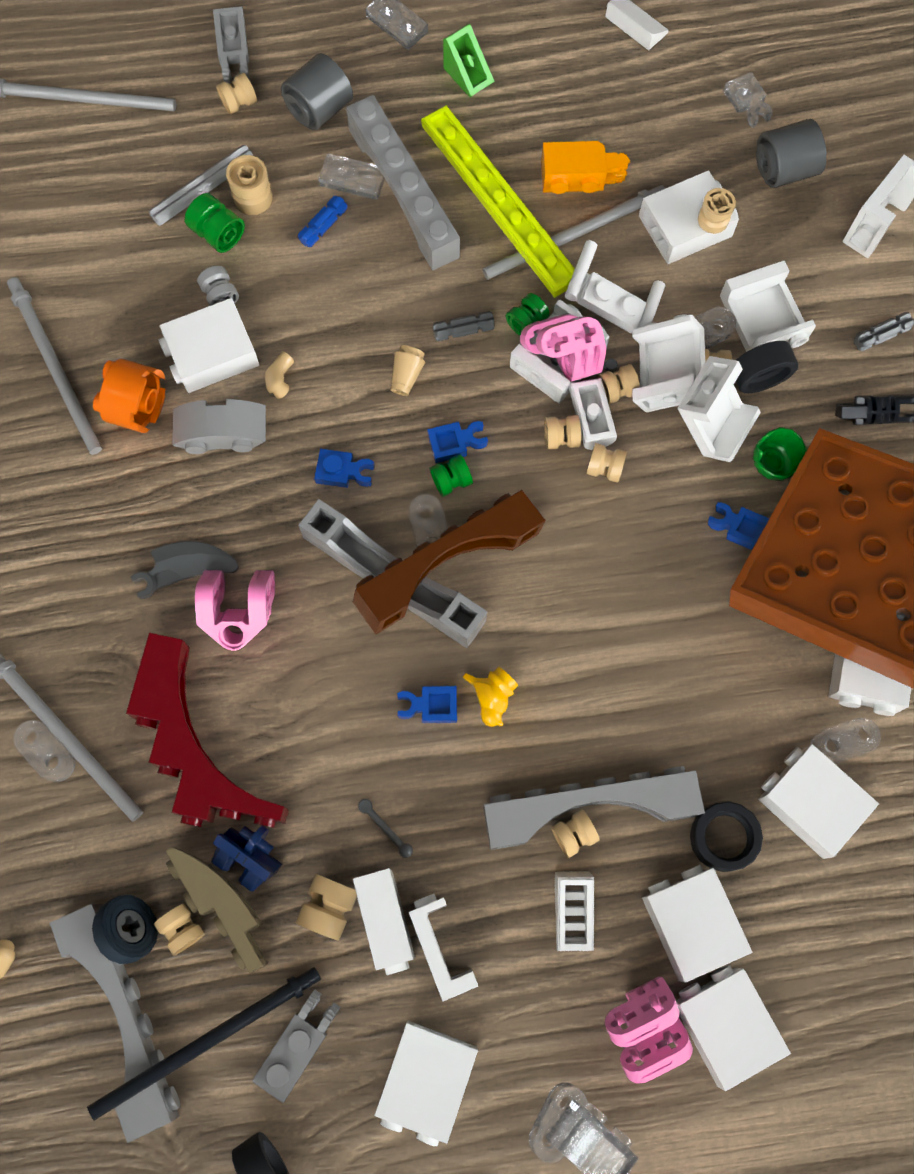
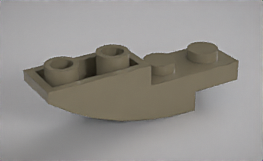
M174 847L166 850L170 858L166 862L167 868L176 881L181 879L187 890L183 896L188 907L193 913L198 911L203 916H208L216 911L218 916L214 918L215 925L223 937L229 935L235 946L231 953L241 970L247 968L249 973H253L266 966L268 963L251 934L252 930L263 923L242 893L224 875L198 857Z

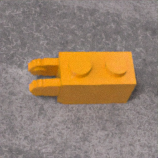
M599 141L543 142L541 156L543 193L553 192L555 194H562L565 192L582 191L593 193L603 191L605 184H619L625 181V176H627L628 172L626 170L630 160L627 154L625 155L621 152L619 154L617 152L605 153V146Z

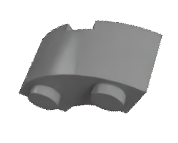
M226 399V405H209L206 400L186 403L173 409L172 445L185 449L187 453L203 454L208 450L233 449L236 452H249L252 448L266 442V405L236 399Z

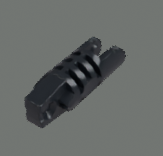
M914 394L855 396L854 402L836 403L835 416L840 419H853V425L914 423V413L900 414V404H914Z

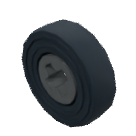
M132 895L117 896L103 904L95 914L92 925L94 942L100 953L108 960L118 964L134 963L149 954L157 942L158 931L154 926V923L157 921L150 906L142 899ZM122 925H130V927H128L129 929H131L130 933L123 932Z

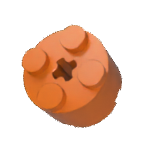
M122 358L116 361L108 360L103 368L104 380L101 391L95 395L93 400L94 411L100 412L102 420L107 423L140 433H147L150 430L146 428L149 422L156 423L164 404L166 389L160 387V379L165 380L163 371Z

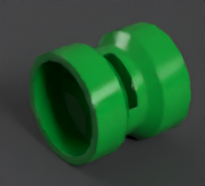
M528 293L521 300V305L510 309L505 317L511 329L520 336L525 326L548 319L550 312L540 297L536 294Z
M461 454L450 458L449 463L444 465L438 463L429 467L434 484L442 497L451 494L453 489L457 487L465 488L473 484L470 470Z

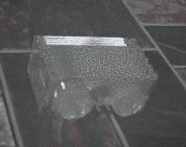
M575 1100L571 1101L570 1106L565 1108V1113L561 1114L555 1126L551 1127V1131L546 1134V1139L583 1174H629L639 1160L629 1149L633 1142L616 1127L609 1131L603 1125L607 1117L591 1103H588L584 1108Z

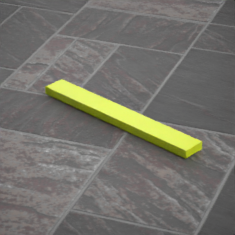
M447 105L422 118L421 124L424 130L552 296L555 298L566 292L575 268Z

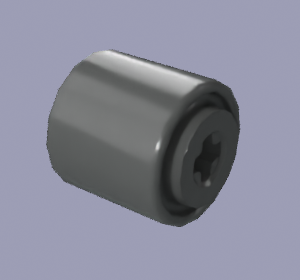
M323 53L312 57L286 79L281 86L282 97L290 113L298 122L311 130L321 128L353 99L352 87L343 70L335 61Z
M806 119L763 132L758 138L756 149L757 166L762 178L770 188L781 187L821 175L825 170L827 155L825 140L819 125L813 119Z

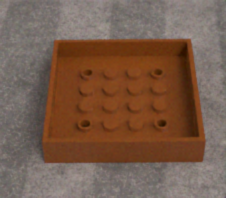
M819 428L731 588L729 606L914 689V464ZM841 490H846V491H848L850 494H849V495H843V494H841L839 491H841ZM797 571H804L807 576L799 577L795 573ZM904 614L908 617V620L901 621L896 615Z

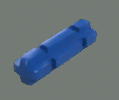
M333 196L327 203L328 207L324 206L308 223L309 227L305 226L298 233V239L304 246L312 247L319 240L318 235L322 237L337 221V215L341 216L347 210L348 206L342 197Z

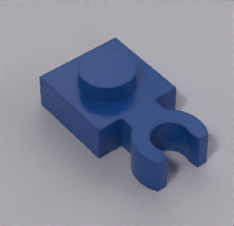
M459 422L427 429L435 464L448 461L459 454L462 457L467 456L466 447L469 446L474 449L485 448L488 445L487 437L478 439L473 436L475 432L483 431V422H473L464 430H461Z
M320 449L314 478L315 483L348 488L349 479L361 486H371V477L362 476L360 473L364 469L374 470V461L361 459L353 462L352 453Z
M718 502L716 512L724 515V518L716 519L710 516L708 526L717 531L728 530L727 540L752 550L769 518L744 507H741L739 513L736 514L732 512L729 505Z
M457 686L422 687V697H416L409 691L397 693L398 700H408L411 702L409 710L398 711V718L410 719L416 713H422V723H457Z

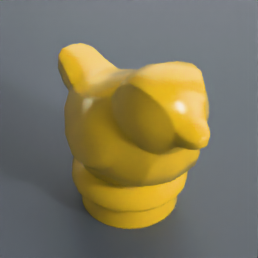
M499 666L493 672H489L488 678H476L465 673L463 675L464 680L475 688L481 707L480 715L482 722L489 727L503 726L502 714L508 708V697L514 694L513 691L519 685Z

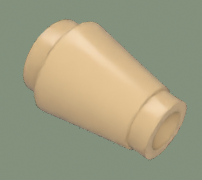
M402 345L399 352H395L390 389L393 393L409 396L410 390L425 365L423 360L425 354L423 351L415 347Z

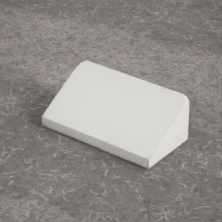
M611 0L607 4L605 17L648 51L668 33L667 28L630 0Z

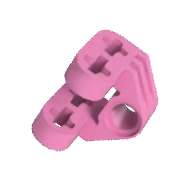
M569 314L559 315L529 324L521 332V345L531 353L556 358L564 376L570 382L601 373L603 370L606 355L603 330L600 323L592 317H577ZM584 327H588L590 333L585 334ZM534 331L538 333L536 344L530 343V338L534 337Z
M205 570L195 589L197 626L227 650L234 651L244 647L268 623L275 595V576L273 570H256L248 587V609H226L224 612H220V605L225 593L224 573L222 570ZM228 626H237L243 633H233L229 630Z
M656 977L625 993L628 1001L615 1007L607 1014L605 1026L611 1041L619 1047H625L621 1053L620 1061L625 1075L630 1081L634 1083L648 1082L690 1059L693 1047L687 1030L679 1019V1008L675 997L663 977ZM626 1023L629 1027L622 1030L620 1025ZM674 1042L677 1047L671 1049L668 1044ZM641 1059L644 1064L637 1066L634 1062Z

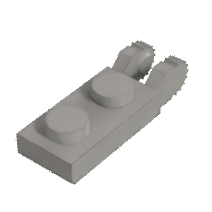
M243 7L213 9L218 59L222 68L224 82L230 84L232 80L229 64L240 63V74L245 73L250 81L247 63L250 61Z
M317 990L311 993L299 1014L296 1013L252 1081L282 1103L285 1102L327 1036L325 1032L341 1008L336 1003H333L325 1011L318 1027L310 1023L306 1019L311 1011L315 1009L322 995Z

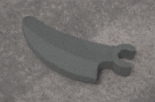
M181 541L166 544L152 550L151 555L155 560V567L148 573L138 572L133 574L131 580L134 583L142 580L147 581V588L137 593L140 599H147L158 589L185 579L200 576L205 570H222L223 573H235L239 566L232 556L218 547L197 541Z

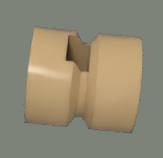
M242 155L232 160L226 169V177L236 208L247 215H258L265 212L273 201V193L264 162L252 155Z
M315 874L308 891L311 901L303 903L295 923L318 934L340 941L347 923L344 914L345 912L352 911L357 898L356 890Z

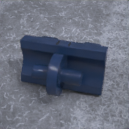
M244 826L240 833L231 827L224 834H218L213 842L217 848L211 862L224 871L232 869L236 861L243 865L246 869L239 878V882L249 891L253 892L263 882L275 875L282 866V863L270 855L274 846L265 840L269 829L265 826H261L256 832Z

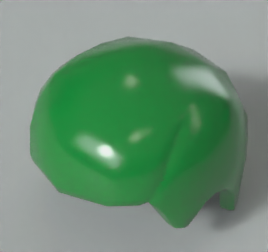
M779 427L769 431L759 439L755 445L752 459L757 471L769 480L784 481L794 475L807 449L802 437L793 429Z

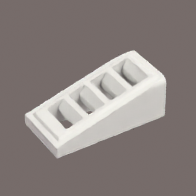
M587 871L555 872L557 951H594V877ZM565 885H583V891L565 890ZM565 900H584V906H565ZM565 916H584V921H565ZM565 931H585V937H565Z

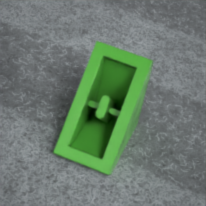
M466 24L443 39L444 70L469 97L495 82L470 24Z

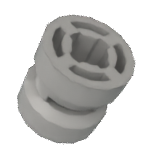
M222 266L209 267L201 272L197 278L201 291L207 294L206 300L209 306L230 298L233 299L235 304L239 299L235 286L229 283L230 277Z

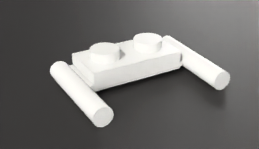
M587 240L565 293V298L578 302V304L629 333H632L634 329L643 327L647 323H652L665 288V283L659 280L654 281L645 302L595 272L588 274V269L598 245L594 241Z

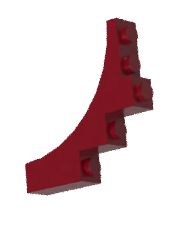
M149 633L126 714L136 720L135 725L143 728L156 730L157 724H159L148 762L159 767L157 773L178 778L179 773L182 772L171 813L182 816L180 823L195 827H202L203 821L214 823L217 809L220 810L219 816L227 819L240 821L241 815L255 817L253 824L275 828L276 822L285 824L289 811L287 808L259 799L237 787L218 770L203 750L192 726L186 701L185 673L190 647L182 639Z

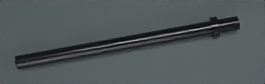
M313 967L296 978L294 976L286 979L287 984L88 1105L87 1109L93 1121L294 996L296 999L304 995L302 991L321 980L316 968Z

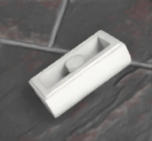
M602 378L570 383L569 391L575 414L579 416L581 436L585 449L593 450L595 443L605 445V447L614 443L617 434Z

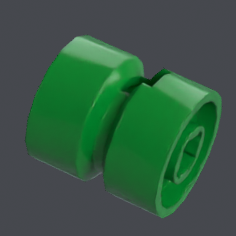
M203 193L194 199L189 205L184 219L188 228L201 238L204 237L206 242L219 253L231 250L242 237L245 227L244 221L239 216L225 208V205L210 193Z

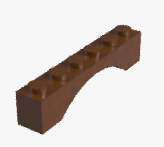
M523 490L512 496L507 493L501 496L493 504V507L487 511L480 509L473 513L467 519V523L457 527V525H453L446 529L440 535V539L430 543L426 541L413 551V555L408 558L393 560L385 567V571L378 576L369 575L363 578L356 585L352 602L374 633L378 634L405 617L410 599L418 585L431 571L443 562L460 554L475 550L503 549L513 551L537 536L546 520Z

